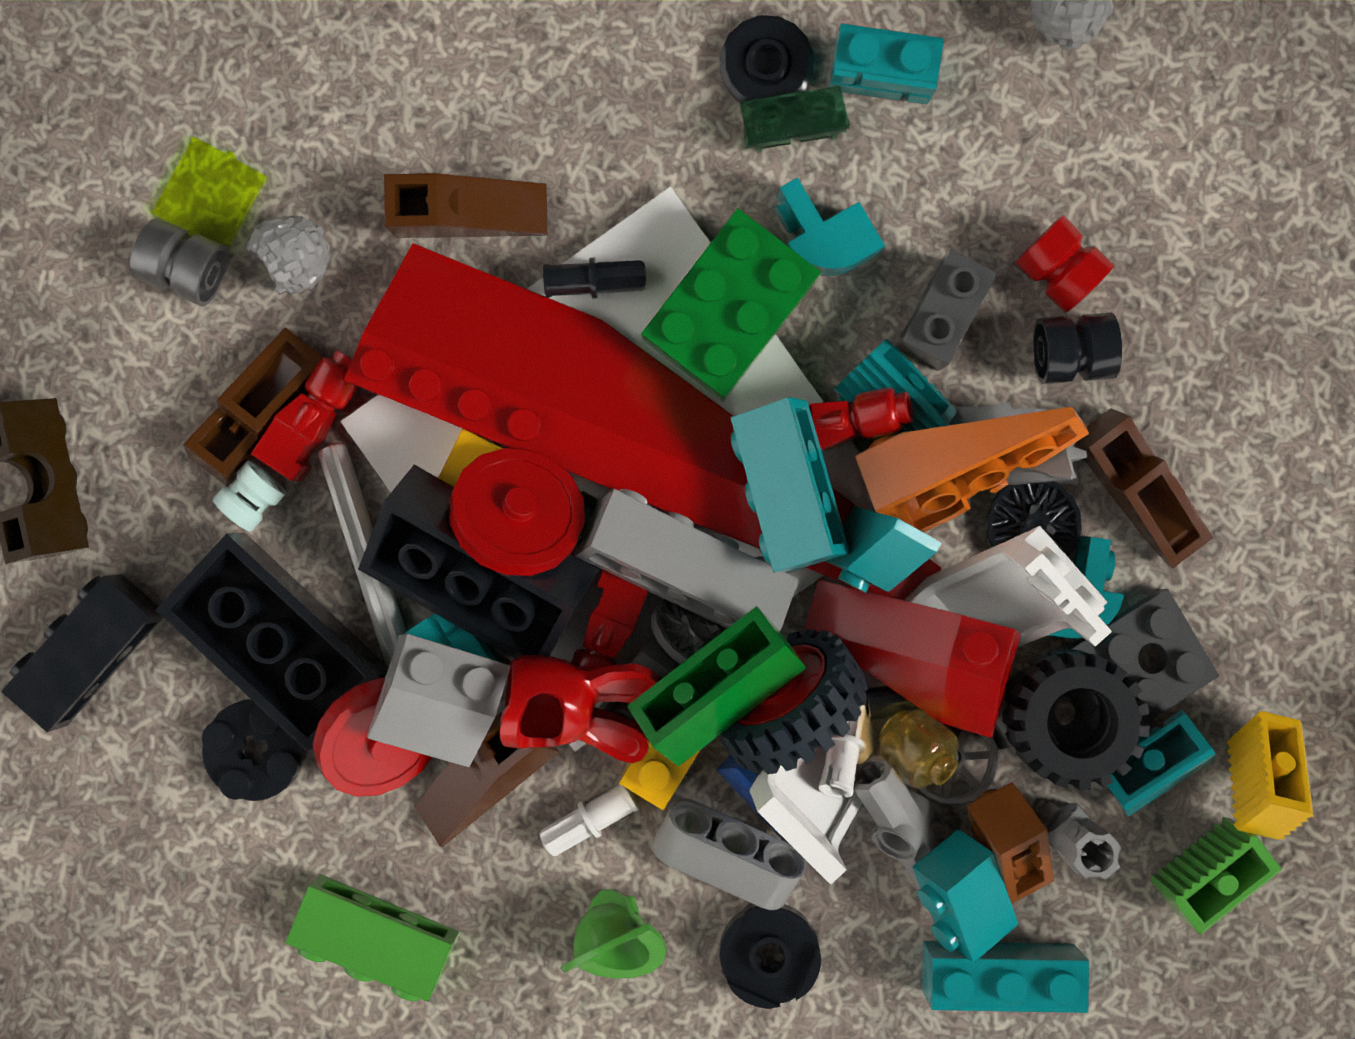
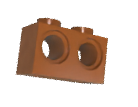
M1013 782L1000 789H990L983 792L980 797L967 806L973 839L994 853L1011 904L1054 881L1048 831Z

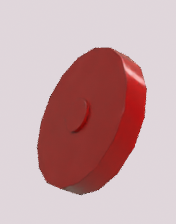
M503 448L477 457L462 470L449 501L450 526L460 547L480 565L504 575L533 576L554 569L573 552L585 523L584 498L573 477L553 459L525 449Z
M377 678L355 686L334 701L319 721L315 733L313 749L316 764L321 773L336 790L355 797L378 796L402 787L421 773L432 759L428 755L366 738L385 678Z

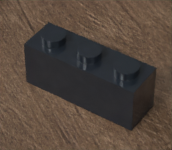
M123 574L97 576L89 581L79 592L77 598L81 602L69 615L63 614L58 617L45 630L43 636L47 640L35 653L32 651L23 656L10 670V675L13 678L1 692L46 732L68 726L163 619L156 611L158 606Z

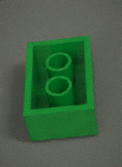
M737 208L642 331V339L720 401L724 402L816 283L821 271Z

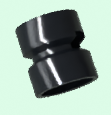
M1112 312L1083 314L1079 317L1076 325L1072 319H1066L1063 316L1037 319L1033 333L1035 371L1041 384L1065 383L1073 381L1077 373L1080 374L1084 381L1117 378L1122 363V337L1116 316Z

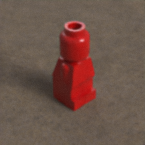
M336 350L332 357L322 358L306 381L305 388L309 393H301L274 416L273 421L251 455L289 480L303 481L312 468L306 462L314 450L324 443L337 416L334 409H343L359 387L344 381L352 358L339 350Z
M891 387L861 392L854 398V401L812 403L809 405L821 450H832L860 435L866 439L897 434L902 430L903 424L913 423L914 420L912 402L908 392L897 393Z
M603 570L597 585L603 588L604 591L598 606L590 614L583 642L584 649H577L571 659V663L584 671L617 665L613 658H615L636 629V624L649 591Z

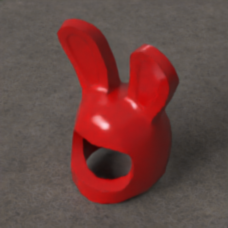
M523 655L511 660V667L507 678L505 706L500 722V740L503 746L513 748L555 747L581 740L613 758L627 763L639 762L646 756L650 742L637 722L594 706L598 702L632 703L661 680L660 676L652 669L631 663L584 671L567 660L543 655Z

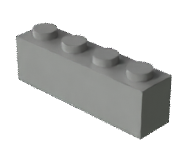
M613 489L598 500L575 557L725 628H729L754 607L758 606L781 631L799 580L798 578L785 572L773 573L771 564H768L764 557H753L738 550L739 544L728 537L717 534L708 535L693 528L694 523L681 514L674 512L663 513L648 506L647 499L634 491L620 489L618 491Z

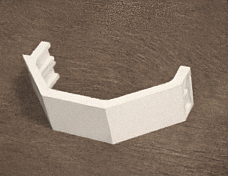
M1041 526L928 576L905 599V601L1016 629L1021 635L1018 647L1068 628L1073 629L1092 645L1097 646L1112 632L1098 616L1105 610L1103 607L1107 603L1105 598ZM860 667L869 688L886 686ZM923 711L922 716L916 718L912 713L869 721L865 712L861 740L865 743V750L859 754L857 764L867 761L872 755L889 757L894 747L928 714ZM820 747L815 750L816 759L806 764L800 758L795 769L785 771L780 766L777 774H767L762 770L749 791L757 812L831 885L847 870L839 855L838 848L862 805V801L855 790H853V796L845 797L843 795L842 798L827 795L819 790L826 759V752Z

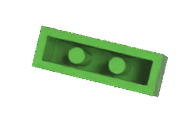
M320 874L308 886L285 943L298 948V954L314 962H325L327 960L344 967L345 973L356 980L364 982L376 980L392 987L391 991L402 999L408 1001H419L422 999L429 1002L441 978L459 931Z

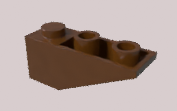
M440 173L384 174L385 227L396 238L548 236L547 184Z
M501 711L495 716L470 767L449 762L414 807L439 846L444 847L559 753L556 746L537 748L503 746L500 740Z

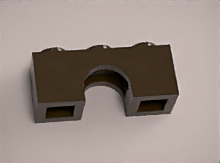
M57 398L0 402V462L9 463L18 468L24 475L28 486L27 498L23 505L0 512V543L5 564L61 556L89 548L87 540L88 524L80 508L76 489L77 473L70 462L65 439L66 423L60 414Z

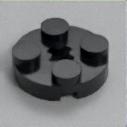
M251 699L241 700L224 708L206 726L202 734V757L205 769L214 784L220 788L222 794L233 800L259 801L279 794L294 782L306 758L307 751ZM248 736H253L255 742L264 741L267 745V750L261 753L262 762L255 763L252 757L246 758L243 753V748L247 746L246 738Z
M750 903L741 912L734 915L722 933L719 945L722 973L733 993L744 1002L759 1008L780 1007V1003L789 1002L794 998L797 1001L805 996L815 984L821 968V953L817 934L807 918L795 908L785 904L777 910H768ZM769 943L778 944V952L784 955L781 962L772 960L768 967L761 965V955L756 952L760 946H768Z

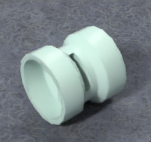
M248 460L236 472L237 480L231 486L222 487L212 500L217 508L231 521L246 531L252 532L263 520V511L268 506L277 505L287 493L265 470Z

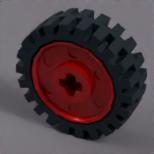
M815 629L806 630L803 636L799 631L788 634L787 642L806 666V669L718 736L726 750L745 770L748 768L752 773L760 774L762 770L767 774H777L780 766L785 771L797 768L798 759L802 758L807 764L817 758L815 750L821 747L825 752L835 745L831 738L835 735L844 737L851 729L847 721L858 720L862 713L858 706L866 704L867 695L865 691L868 690V684L856 660L835 634L832 636L829 631L825 630L818 633Z

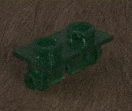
M840 86L740 102L744 124L745 148H755L756 152H762V149L789 145L791 144L790 138L796 137L800 138V143L825 138L835 140L837 139V134L846 133V129H850Z

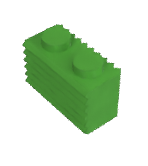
M1223 817L1222 824H1215L1214 830H1207L1206 837L1199 836L1198 843L1191 842L1190 849H1183L1182 856L1175 855L1174 862L1167 861L1166 868H1159L1158 875L1151 874V883L1172 910L1199 935L1207 931L1282 871L1280 865L1260 839L1253 833L1238 831L1233 825L1235 821L1231 818Z

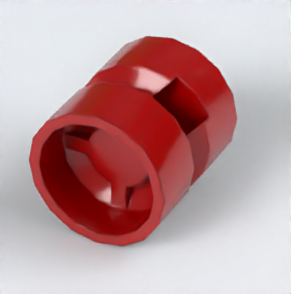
M1062 215L1014 264L1034 281L1045 279L1048 282L1045 294L1064 313H1067L1111 272L1114 264L1095 245L1083 248L1081 246L1083 235L1079 232L1080 230Z

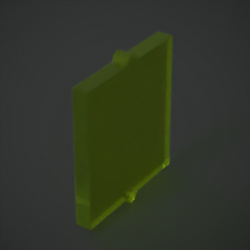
M193 136L151 213L167 222L186 229L189 237L199 234L225 245L229 250L268 177L238 161L234 152L227 151L224 153Z

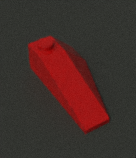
M818 579L804 627L806 630L815 629L818 633L825 630L829 631L832 636L835 634L852 654L859 667L938 722L993 738L1021 638L1016 629L869 591L864 593L853 587Z

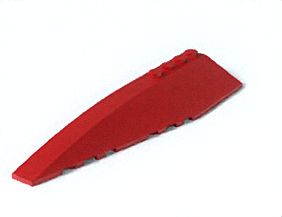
M412 243L363 331L344 381L509 448L534 451L553 459L564 470L618 491L620 489H627L639 493L647 499V504L667 512L681 514L694 523L760 549L759 537L762 534L757 513L752 511L746 499L745 485L748 483L744 465L736 457L731 444V434L734 432L730 418L733 417L731 413L602 319ZM832 488L842 525H844L851 509L857 505ZM928 559L889 592L872 585L869 586L867 591L905 600L928 576L941 571L942 567ZM826 561L805 567L842 582L838 579L842 570Z

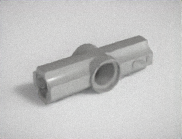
M872 755L867 761L856 765L854 790L877 824L872 838L875 845L886 855L900 860L917 887L921 889L912 866L941 843L931 827L936 816L935 808L926 798L907 789L887 756Z
M1049 801L1037 811L1039 819L1048 831L1049 846L1061 856L1075 874H1081L1085 878L1095 876L1106 880L1120 868L1118 855L1122 847L1110 833L1092 821L1077 802L1056 804Z

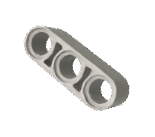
M688 799L678 800L670 806L653 839L652 848L654 853L666 865L768 910H777L785 905L806 871L805 859L789 843Z

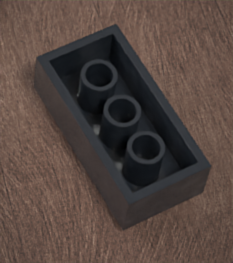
M414 464L385 499L358 570L514 659L523 655L550 656L599 569L572 554L566 557L554 569L533 576L504 575L480 565L460 547L450 526L449 501L454 487Z
M226 533L156 609L164 619L308 753L314 750L313 741L318 723L332 703L355 686L377 678H385L388 671L386 664L246 533Z

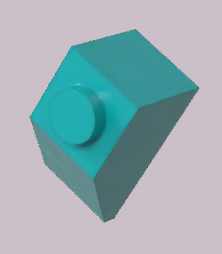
M853 506L843 525L850 554L830 559L826 562L842 570L838 577L839 580L864 593L867 592L870 585L889 592L936 554L942 542L898 518Z

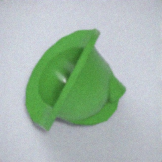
M614 889L601 890L592 899L588 912L582 917L575 929L573 960L562 965L560 969L563 973H567L579 968L596 976L613 979L636 978L652 973L663 964L667 953V946L662 935L649 923H644L634 896H625Z

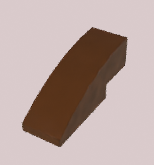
M285 327L216 400L218 408L183 444L188 457L225 486H229L237 477L236 472L242 465L254 458L251 453L273 421L274 416L301 393L304 394L306 391V381L324 357Z
M1110 408L1087 426L1089 434L1075 443L1076 448L1086 451L1087 458H1084L1093 473L1139 533L1169 567H1176L1213 538L1166 461L1153 454L1129 415Z

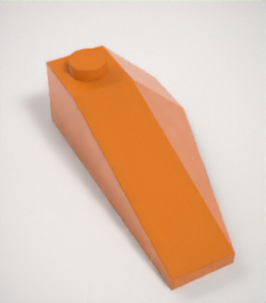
M1065 407L904 432L898 435H888L875 440L868 450L855 455L874 510L878 513L898 518L916 529L926 532L969 510L970 506L967 499L976 493L987 489L988 492L996 493L1009 485L1006 480L1009 477V472L1017 467H1037L1088 435L1089 432L1073 407Z

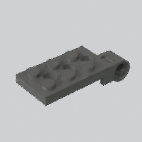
M1159 589L1115 616L1107 625L1112 632L1097 646L1092 645L1082 637L1062 650L1069 652L1070 649H1076L1095 654L1128 672L1126 676L1136 681L1142 690L1138 694L1139 699L1147 702L1150 714L1142 715V722L1144 723L1151 721L1219 677L1169 589ZM1146 644L1152 645L1158 653V664L1149 673L1145 672L1138 662V654ZM1030 666L1026 667L1021 671L1025 673L1030 668ZM1013 676L1009 678L1006 688L1013 691L1017 683L1012 679ZM1076 688L1063 693L1056 699L1049 710L1047 718L1048 733L1055 744L1059 746L1078 745L1094 733L1100 719V707L1094 693L1086 688ZM1067 696L1075 704L1076 715L1069 724L1063 726L1057 721L1054 709L1058 700ZM1005 700L1002 702L993 735L998 750L1011 747L1005 735L1008 732V727L1002 722V711L1008 710V703Z

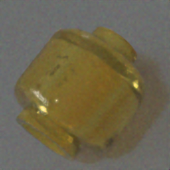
M921 709L909 712L903 710L896 713L886 722L880 732L881 758L893 766L898 776L913 788H924L933 783L937 786L942 785L952 777L958 767V761L955 759L959 747L956 735L943 723L938 722Z

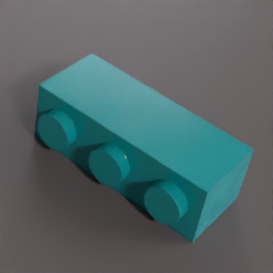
M787 397L730 417L734 432L731 434L732 448L738 460L743 463L748 483L745 485L746 499L752 511L757 513L762 534L759 537L760 549L766 562L771 564L773 573L794 571L850 554L807 400Z
M923 941L922 992L931 1010L1088 1013L1089 960L1075 944L998 942L973 963L956 949L953 952L946 950L938 941Z

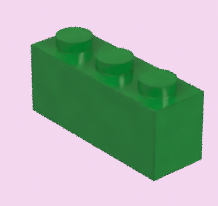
M756 606L627 707L652 747L677 766H680L804 671L806 666L779 629Z

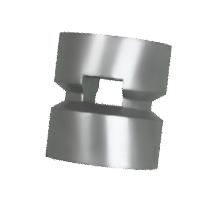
M157 217L151 219L143 227L136 239L130 258V273L132 278L158 289L165 290L170 287V289L176 291V296L203 307L211 302L220 288L229 263V251L225 245L199 234L189 237L186 229Z

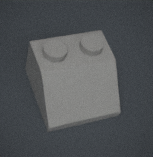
M410 634L399 635L366 738L470 767L495 719L511 666Z

